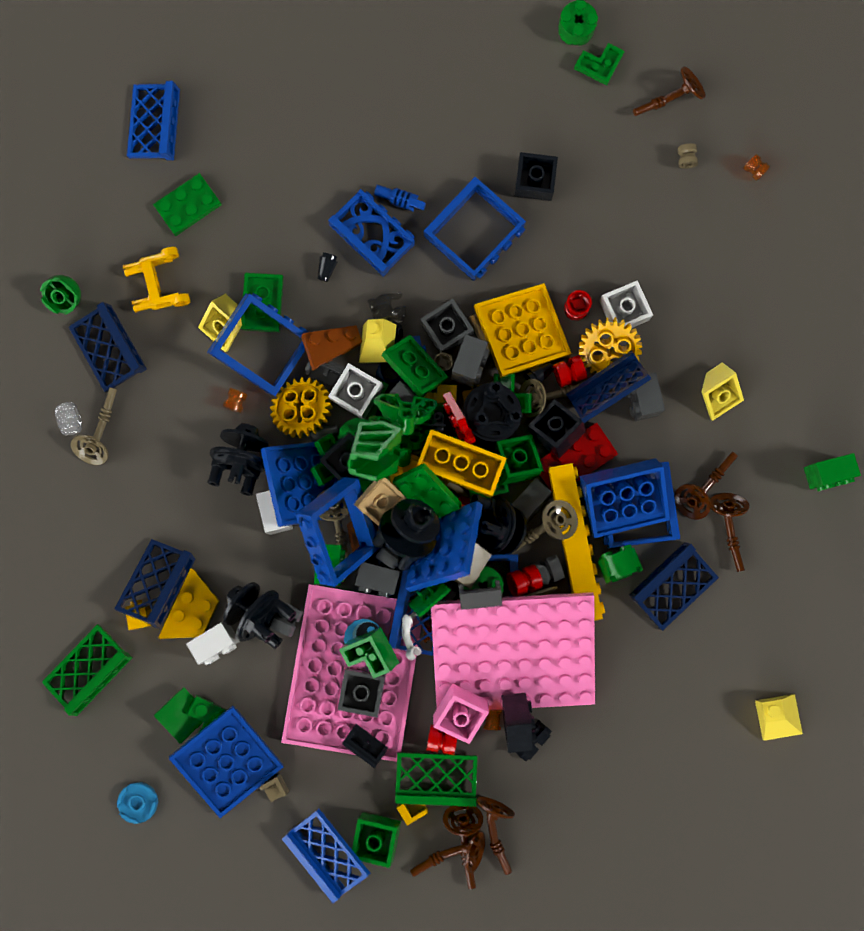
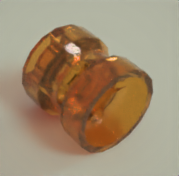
M758 154L753 156L743 167L746 172L753 174L752 177L756 181L770 168L767 163L761 161V157Z
M229 388V397L224 401L223 407L241 413L243 409L242 402L246 401L248 395L239 390Z

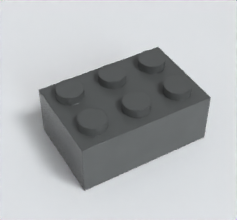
M465 334L452 370L451 383L471 390L474 385L478 386L490 351L487 348L488 342Z

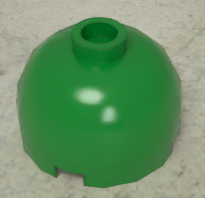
M52 276L40 288L43 304L47 309L56 314L59 312L69 314L78 306L81 300L80 287L69 276Z

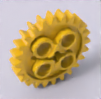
M607 317L605 323H602L599 319L598 326L591 323L592 330L586 328L585 333L587 335H581L582 341L579 342V347L581 348L579 349V355H582L581 359L585 362V368L590 367V373L596 370L597 374L613 363L610 361L611 359L621 358L624 356V353L627 354L631 350L638 360L639 357L637 355H642V350L639 349L642 348V342H638L641 340L640 335H636V328L631 330V323L625 326L624 319L620 323H617L616 317L613 319V322H610ZM604 334L610 335V337L607 339L601 338V336ZM622 341L628 342V344L625 346L619 345V343ZM595 351L602 352L600 355L593 354V352Z
M301 377L300 382L293 379V384L291 385L289 382H286L287 387H281L282 392L277 393V399L271 400L274 404L270 406L272 410L270 416L274 419L273 423L279 431H282L285 435L290 434L292 438L295 437L296 433L299 438H302L303 433L309 437L310 431L316 434L317 427L323 429L322 422L328 423L325 417L331 416L329 410L333 409L330 404L332 401L328 397V390L323 384L320 385L317 380L313 382L311 378H308L306 382L303 377Z

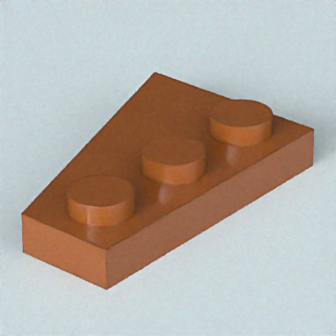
M357 325L303 333L301 336L312 371L324 363H329L335 357L355 349L362 343Z

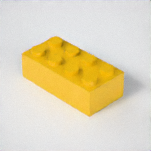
M430 430L417 466L425 463L438 478L492 498L507 458Z

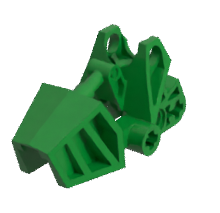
M380 394L377 396L373 403L378 406L383 416H370L368 422H359L348 461L349 473L376 482L397 473L398 466H408L411 463L412 449H420L426 443L431 430L427 427V424L431 423L426 421L433 418V415L437 412V401L414 396L412 402L401 401L399 394Z

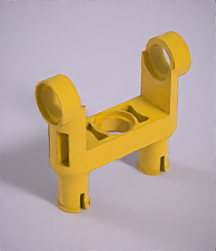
M167 247L162 249L161 253L142 257L138 262L123 265L126 277L142 272L145 277L149 295L146 298L132 301L135 313L150 308L158 310L173 305L181 307L191 303L189 294L174 293L163 297L161 294L155 266L173 262V259L178 258L177 247Z

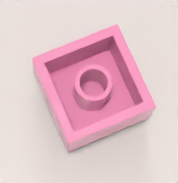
M452 683L433 714L434 728L470 744L489 713L488 700Z

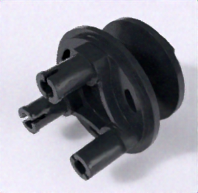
M498 381L485 383L474 388L466 397L463 405V415L468 427L472 430V434L487 442H498L510 437L517 430L523 416L517 396Z
M241 423L235 429L222 430L220 438L224 442L237 447V449L214 447L210 450L212 469L207 483L218 487L223 471L231 470L228 481L232 483L234 477H236L234 484H240L243 474L245 479L240 493L252 496L256 480L259 479L260 473L264 472L265 468L262 458L247 451L261 452L260 449L268 447L269 444L259 436L258 428L250 424Z
M479 494L471 495L470 503L478 501L483 505L476 544L491 555L497 553L508 555L515 552L522 544L526 535L527 522L523 512L513 507L507 499L502 497L487 498Z
M401 500L394 508L386 511L381 517L379 531L373 539V545L377 548H382L385 544L393 553L402 557L398 562L399 569L402 571L409 570L414 561L428 556L433 551L436 545V536L440 531L439 518L429 505L420 500Z
M251 582L244 587L238 585L232 588L226 595L227 605L225 606L226 611L223 620L227 625H233L240 621L236 631L237 639L243 642L257 637L259 640H263L264 643H268L273 649H276L277 646L279 647L283 639L270 630L269 624L272 617L277 612L290 622L294 619L297 612L281 601L279 594L275 590H270L258 598L260 586L256 582Z

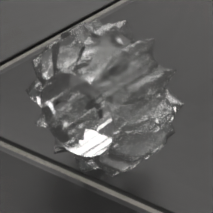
M65 402L56 406L55 417L61 433L67 436L81 432L82 421L76 405L73 402Z

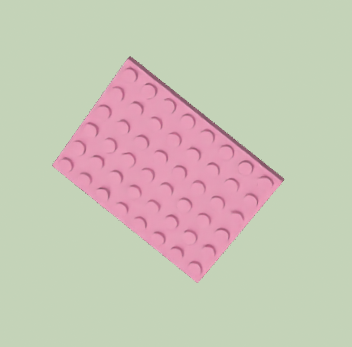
M309 584L281 743L356 755L342 745L353 727L358 724L388 747L382 760L397 762V752H401L416 658L409 660L406 657V650L392 648L399 664L391 672L384 674L386 677L378 717L337 710L345 669L350 668L370 672L365 661L348 667L339 651L345 644L344 636L348 626L356 620H372L382 628L389 641L397 603L396 598ZM409 606L407 609V613L412 611ZM416 617L412 619L413 624L411 628L419 623ZM421 624L411 630L417 641L420 638ZM402 638L401 645L406 646Z
M593 592L503 597L502 606L461 610L460 600L439 601L431 608L437 708L452 683L488 700L489 711L503 710L502 695L526 693L527 701L531 700L532 708L595 704Z

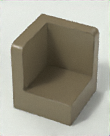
M281 774L276 775L260 786L261 791L265 790L270 802L289 793V789Z

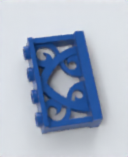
M360 189L328 222L336 233L384 277L415 245V237L409 230L405 231L395 217L391 218L383 205H377L373 201V196L368 191L364 192ZM358 203H364L367 205L368 210L362 211L360 207V216H357L355 214V206ZM351 211L353 218L341 222L340 220ZM362 223L381 224L383 228V242L369 240L363 243L361 241L364 236ZM358 224L360 232L354 234L352 230L357 229L356 225ZM389 227L392 228L394 231L390 233ZM396 236L401 237L404 241L403 246L398 249L389 247V243L392 245L399 243L394 241ZM372 245L381 246V249L376 246V251H372L370 248ZM387 251L394 253L386 263L383 262Z

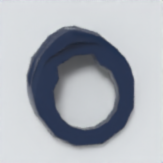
M381 363L376 370L377 379L389 385H394L402 380L400 376L394 380L384 378L383 370L391 367L388 363Z

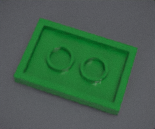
M200 173L153 204L175 237L222 205Z
M245 273L243 297L245 294L252 295V293H255L263 299L262 303L266 306L268 304L278 309L277 313L281 315L284 276ZM251 303L241 317L242 326L240 329L243 331L280 332V323Z
M411 335L386 349L381 355L418 397H423L448 379L446 373Z
M425 463L393 479L392 483L407 499H416L426 503L435 511L438 518L461 508L462 503Z

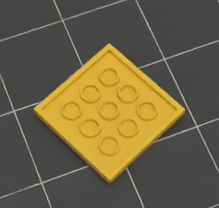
M545 283L483 301L473 306L500 378L572 354Z

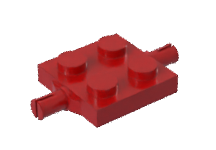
M451 392L443 394V399L446 402L443 404L447 415L450 414L447 417L450 425L457 428L455 433L458 439H463L464 442L473 444L476 438L468 427L465 417Z

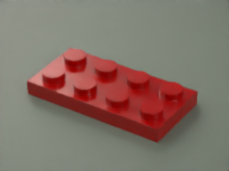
M598 423L587 428L586 432L560 458L549 453L540 459L543 472L539 476L550 491L552 490L547 468L573 463V467H577L578 478H576V482H578L580 476L590 474L618 455Z

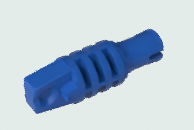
M377 185L374 195L389 200L392 205L412 212L414 208L423 211L425 209L426 203L417 200L418 195L398 188L392 190Z

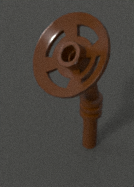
M684 66L681 68V75L684 81L681 88L665 96L656 97L651 102L634 108L633 113L637 116L652 109H660L666 103L690 92L697 98L704 99L706 97L704 88L695 74Z
M731 452L718 468H715V471L711 472L712 475H709L710 478L701 488L694 484H683L675 491V505L684 516L699 520L709 514L711 501L707 492L715 483L722 479L721 476L725 475L724 472L736 460L738 455ZM687 488L688 490L681 497L682 491ZM687 503L694 511H689L683 504ZM706 504L707 506L705 511L700 512V510L703 509Z
M732 493L714 495L710 498L711 509L724 516L728 537L726 541L729 542L727 545L730 546L729 550L732 552L737 572L745 571L739 551L741 547L738 545V537L735 536L732 517L746 514L749 510V502L742 496ZM720 500H728V501H724V502L721 503V504L718 502V501H720Z
M478 797L476 802L487 812V824L491 841L490 847L493 854L497 856L504 874L508 875L512 870L504 854L503 844L498 839L495 821L498 818H514L515 813L511 808L499 801L487 797Z
M450 806L444 812L443 823L449 832L460 836L462 845L469 843V835H473L481 829L483 814L477 807ZM466 810V814L455 815L454 812ZM473 814L476 815L478 819V824H475V818ZM448 819L451 820V825H452L453 829L450 827V825H449V823H448ZM461 853L468 889H475L474 872L470 873L467 871L466 855Z
M481 831L476 832L470 843L443 851H436V853H433V856H429V859L410 870L412 876H417L431 866H437V864L444 862L445 858L461 853L466 855L467 871L470 873L475 872L484 852V833Z

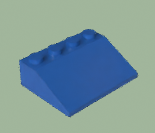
M656 458L580 476L582 494L594 538L670 520L664 467Z

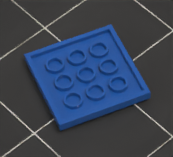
M315 442L260 449L278 527L299 524L296 513L316 499L321 492L329 489L338 481L334 477L324 485L319 486L310 468L321 462L319 460L320 454L314 444Z
M476 501L461 506L460 509L439 518L440 531L436 536V545L428 556L413 562L407 575L406 590L413 592L470 575L483 506L480 502Z
M234 705L169 756V760L219 818L223 817L284 767L283 763Z

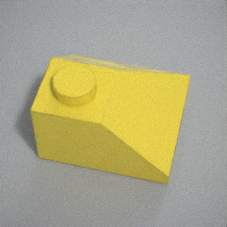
M227 294L212 300L198 328L214 342L238 304ZM241 318L221 347L224 352L229 350L242 326Z
M371 319L364 323L359 363H387L381 355L386 349L395 345L396 324L385 319Z
M723 362L706 373L701 392L710 419L713 421L744 401L736 372Z
M795 694L755 700L763 740L803 734Z

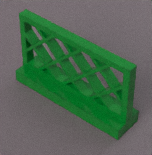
M97 624L42 681V684L65 708L64 711L69 716H78L133 657L128 652H125ZM99 631L102 635V644H93L94 636ZM106 646H113L118 652L112 658H106ZM83 647H89L88 659H79L80 650ZM93 647H102V658H93ZM79 661H88V673H79ZM93 661H101V669L98 672L92 673ZM69 662H75L74 673H65L66 665ZM80 675H87V684L84 687H78ZM55 676H61L60 688H54L49 683ZM65 676H74V687L65 688ZM65 690H73V699L69 703L64 699Z
M397 752L395 804L476 807L478 756ZM402 757H410L415 763L407 771L401 766ZM425 758H430L435 765L426 772L419 763ZM444 759H450L455 764L447 773L439 765ZM464 760H473L472 769L465 773L459 765ZM416 766L424 773L417 781L409 775ZM436 767L444 773V776L437 782L429 776V773ZM456 768L464 774L457 783L449 776ZM407 775L414 784L409 789H400V781ZM426 776L434 784L429 790H423L418 785ZM447 777L454 786L448 791H443L438 785ZM466 778L472 783L471 792H463L458 787Z

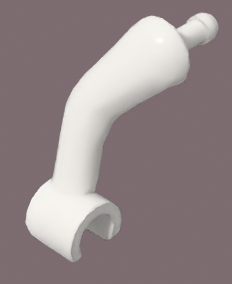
M415 612L410 616L404 615L402 619V638L407 647L406 657L409 660H414L416 656L421 654V649L413 645L410 636V629L413 624L412 619L417 616Z

